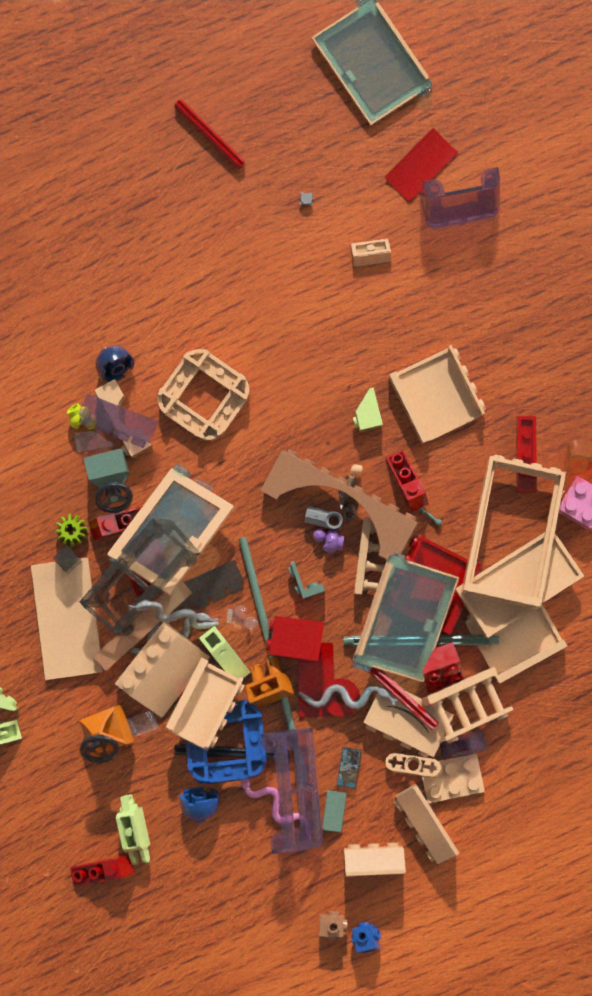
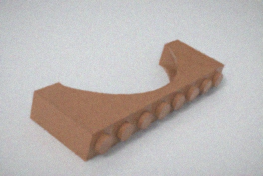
M291 449L281 451L260 491L277 500H281L282 496L292 491L306 487L324 486L343 491L358 501L372 519L379 538L380 552L378 555L385 559L388 558L389 554L399 558L402 557L419 525L415 521L417 517L407 512L405 515L398 512L400 508L389 503L387 506L381 503L382 498L374 494L371 497L364 494L365 489L357 485L353 488L348 485L349 481L345 478L331 476L332 472L324 467L321 470L314 466L315 462L307 458L303 461L298 458L299 454Z

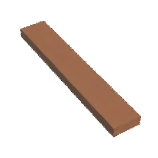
M181 581L171 595L164 592L154 602L160 603L163 607V614L168 615L193 593ZM155 608L144 610L93 656L106 672L162 622L156 618Z

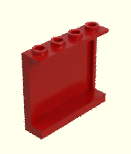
M423 534L414 536L409 543L410 549L408 554H405L402 559L457 576L459 580L456 588L461 586L464 582L468 559L424 538L425 535ZM476 562L474 577L478 575L482 566L478 562ZM400 569L393 578L394 585L392 589L388 590L384 605L423 624L426 618L433 620L445 583ZM456 591L453 594L441 630L443 634L451 635L464 606Z

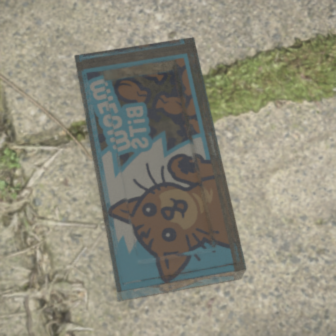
M342 747L336 786L356 788L362 750Z

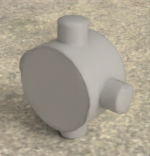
M302 192L299 204L311 207L314 195Z

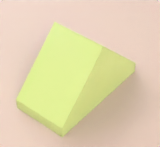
M17 720L0 724V745L22 738Z

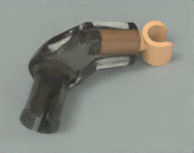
M353 465L350 476H345V479L349 481L348 485L353 488L357 483V480L354 479L355 475L361 476V465ZM338 490L340 506L344 511L343 517L346 520H353L359 503L347 493Z

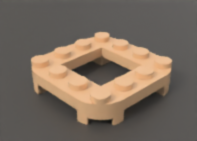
M196 349L187 352L183 356L182 361L165 385L160 388L158 404L161 411L171 420L197 438L212 442L220 438L248 400L250 388L244 375L213 356L208 350ZM199 370L229 390V393L208 421L178 401Z

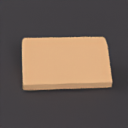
M388 239L351 244L355 267L391 262V250Z

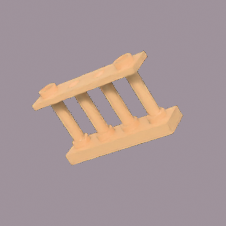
M370 517L363 518L354 594L362 595V591H366V589L376 591L379 583L364 580L365 572H369V570L383 572L385 567L384 564L370 563V561L366 560L367 553H371V551L380 552V545L372 544L369 541V534L377 533ZM406 547V549H405V551H404V553H403V555H402L401 558H403L404 555L406 554L407 547ZM395 567L393 573L396 574L401 568ZM388 585L386 592H388L389 589H392L393 585Z
M495 667L484 670L421 699L424 706L431 704L435 708L444 728L446 736L439 738L440 742L447 741L449 744L458 740V735L492 719L497 718L501 720L509 716L508 712L513 710L512 706L503 709L491 682L492 676L497 674ZM481 682L482 685H485L496 710L495 713L489 716L486 715L475 691L476 683ZM463 689L465 692H468L480 719L470 724L458 697V692ZM448 697L449 700L451 699L463 728L454 732L441 704L443 703L441 699Z

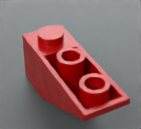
M401 450L387 456L386 460L410 511L413 512L429 505L426 492L405 452Z
M142 507L97 517L90 521L89 526L94 541L123 533ZM151 513L140 527L153 524Z
M129 854L70 867L74 887L119 879L134 874Z

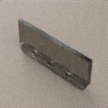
M235 560L183 582L193 594L173 612L183 609L191 610V604L194 605L195 610L210 604L207 598L211 596L213 603L227 597L225 592L227 588L231 595L243 590L241 582L244 580Z

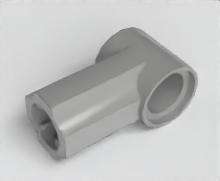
M308 506L305 523L335 531L342 528L343 519L338 512H330ZM338 517L340 519L339 524L336 526L330 525V518Z

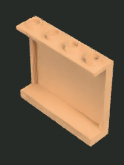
M452 345L408 368L389 374V380L421 445L470 423L485 414L484 410H486L483 401L481 399L478 400L475 394L477 393L476 386L473 382H469L467 378L469 376L468 370L465 365H461L459 361L461 359L460 354L456 348L453 349Z
M541 604L538 610L533 609L492 635L499 636V644H491V646L477 645L488 667H495L497 674L494 675L497 683L511 678L567 647L564 639H561L543 604ZM472 615L467 616L468 620L464 623L470 634L484 635Z

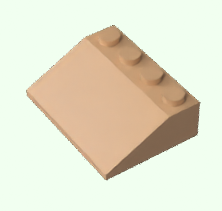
M163 622L115 684L132 698L160 717H163L187 687L201 657L208 660L210 656L167 622Z

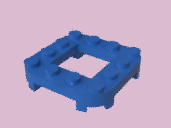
M248 700L236 702L232 712H227L224 717L227 720L225 724L243 722L247 759L208 763L207 751L186 741L188 768L195 781L203 784L254 779L263 773L266 766V751L262 715L260 710L255 705L250 704Z

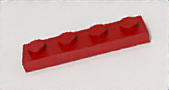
M517 416V459L530 465L531 463H537L536 416ZM517 473V493H536L537 477Z

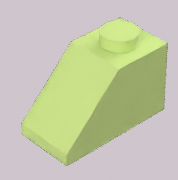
M374 388L368 390L356 410V417H353L355 429L359 428L360 432L380 428L383 425Z

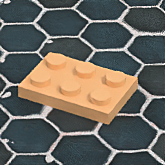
M477 753L438 761L442 765L440 776L437 778L422 776L427 803L485 792ZM423 764V768L429 769L431 773L438 769L434 764L432 767Z

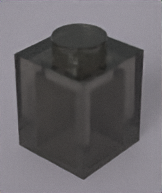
M68 545L53 557L55 562L67 574L82 562Z

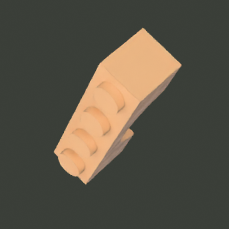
M114 379L95 390L97 395L94 398L99 407L104 406L106 412L103 414L108 423L112 422L115 428L112 430L117 439L121 438L124 442L122 448L127 456L131 455L134 459L152 449L153 447L143 429H131L121 422L119 409L126 398L116 380Z

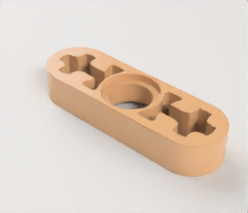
M392 753L387 756L385 762L389 770L397 773L437 778L442 773V765L437 760ZM397 758L399 762L404 763V766L397 764L393 768V765L390 763ZM413 760L419 763V767L415 771L409 769V763ZM423 762L428 767H432L434 764L438 769L431 773L429 769L423 768Z

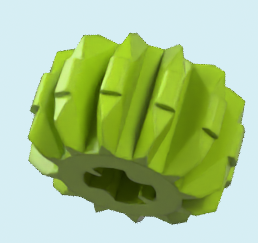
M68 514V520L63 516L61 517V520L64 522L63 524L56 523L61 529L55 530V533L61 534L57 539L58 541L64 539L63 545L67 546L70 541L71 546L75 547V540L82 544L80 536L87 538V535L83 534L82 531H88V527H81L86 522L85 520L79 521L80 516L76 515L73 520L72 515ZM70 526L76 529L73 535L67 532Z

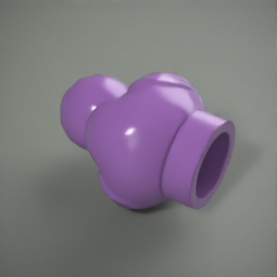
M322 528L313 533V538L316 542H323L325 540V545L323 546L325 552L333 554L337 550L342 551L344 536L339 535L335 530H329L325 533Z

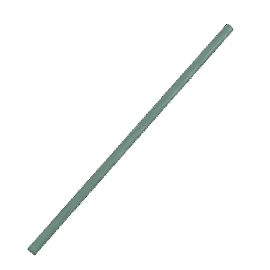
M243 537L239 539L266 643V640L270 639L271 632L268 631L269 624L247 539ZM285 697L280 701L301 782L309 781L288 697Z

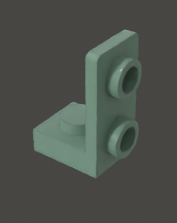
M290 562L291 567H288L291 578H296L298 585H295L298 597L302 596L303 599L325 592L323 584L318 585V582L307 585L308 589L304 590L295 562Z

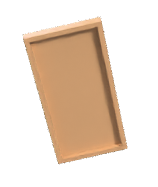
M545 533L473 577L472 584L533 597ZM555 533L542 603L584 577ZM463 584L455 589L487 639L533 610L462 594Z
M89 558L31 565L45 680L104 672L102 666L93 657L101 648Z

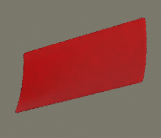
M432 128L384 178L410 202L451 161L458 151Z
M321 643L318 662L307 663L297 661L298 693L302 692L314 701L322 699V692L325 686L332 680H335L333 643ZM298 695L299 717L333 716L327 712L324 706L319 708L312 707Z

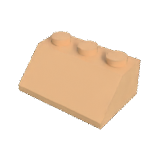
M379 843L367 844L368 847L360 848V844L348 845V848H344L346 876L406 873L403 846H399V843H387L385 847H379Z

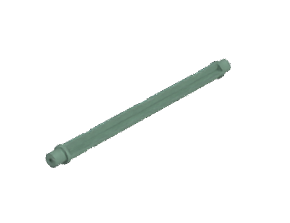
M352 635L351 637H344V645L358 646L361 636ZM428 635L371 636L368 646H424ZM439 635L436 646H443L452 642L454 646H491V644H499V636H491L487 639L485 635Z

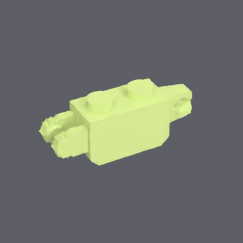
M132 794L125 795L120 798L122 807H120V813L116 815L122 848L124 852L129 853L130 861L133 865H138L139 863L137 850L140 851L143 863H149L148 846H150V840L143 809L135 804Z

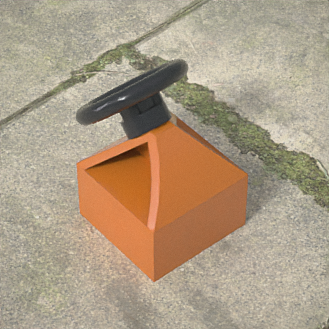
M122 705L79 720L85 736V740L80 744L79 751L81 756L87 761L93 763L109 762L118 755L119 747L134 742ZM113 750L112 753L108 755L107 751Z

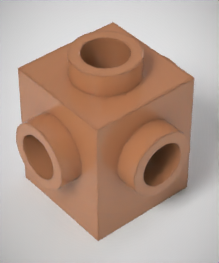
M328 911V914H320L319 936H326L327 940H339V937H343V932H347V920H344V916L339 911ZM332 923H335L337 925L334 928L330 927Z

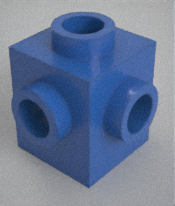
M364 922L358 924L357 928L352 929L351 940L353 945L356 946L357 953L364 954L381 949L379 942L381 934L375 925Z

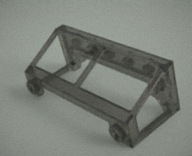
M153 518L79 602L115 635L128 636L134 632L136 625L134 620L142 611L134 608L128 610L120 620L116 618L107 607V604L110 602L109 596L111 595L109 590L124 573H127L145 589V592L132 606H136L142 601L151 602L182 567L193 566L201 553L173 520ZM173 530L176 531V533L182 538V540L188 545V547L183 545L178 539H176L171 534ZM166 535L181 548V552L155 581L148 586L132 573L129 568L155 539H161ZM92 608H103L115 625L112 626Z

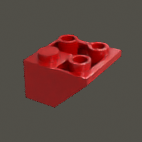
M453 642L434 648L422 670L428 693L437 692L444 687L464 680L461 662Z

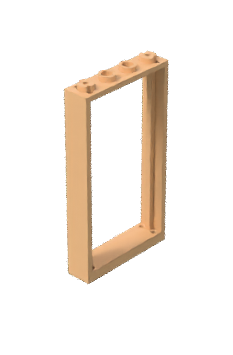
M501 455L489 457L462 594L535 610L541 607L566 472H561V469L550 467V469L543 468L541 464L537 463L525 464L519 459L507 460ZM495 468L555 481L533 597L472 584Z

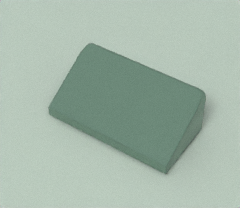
M327 790L322 830L341 832L346 800L345 792Z

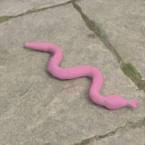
M241 781L244 792L250 798H259L267 794L273 796L272 817L275 822L283 825L295 820H301L308 840H312L310 823L305 815L293 813L285 817L280 816L279 809L282 799L280 792L276 788L267 786L257 791H251L249 788L250 781Z

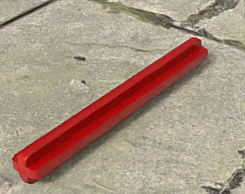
M179 99L174 104V107L237 169H241L245 165V160L182 99Z
M364 663L361 664L373 678L430 730H433L438 725V721L383 670Z

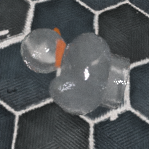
M237 605L227 611L226 624H232L237 630L245 626L247 632L255 629L258 623L254 617L245 619V612L248 611L245 606Z

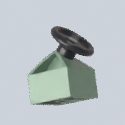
M117 449L85 457L84 462L89 481L99 487L94 497L96 506L106 513H118L127 509L132 503L133 493L124 484L130 474L124 450ZM120 489L126 492L127 497L121 496ZM105 492L106 500L101 503L100 497ZM112 503H124L118 507H108Z

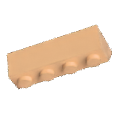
M416 784L395 795L397 800L394 803L400 812L405 811L408 816L405 818L410 828L415 827L418 832L415 836L421 845L425 843L428 848L426 854L431 862L436 861L437 864H440L459 854Z

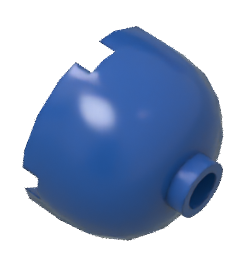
M194 787L184 790L183 795H179L180 806L184 815L195 822H204L212 817L219 805V794L215 789L210 788V791H203L204 787Z

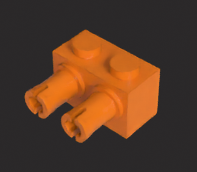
M277 657L266 660L270 674L267 677L263 675L262 665L256 664L254 667L251 666L249 668L253 682L245 685L250 704L261 708L294 694L290 677L281 673Z

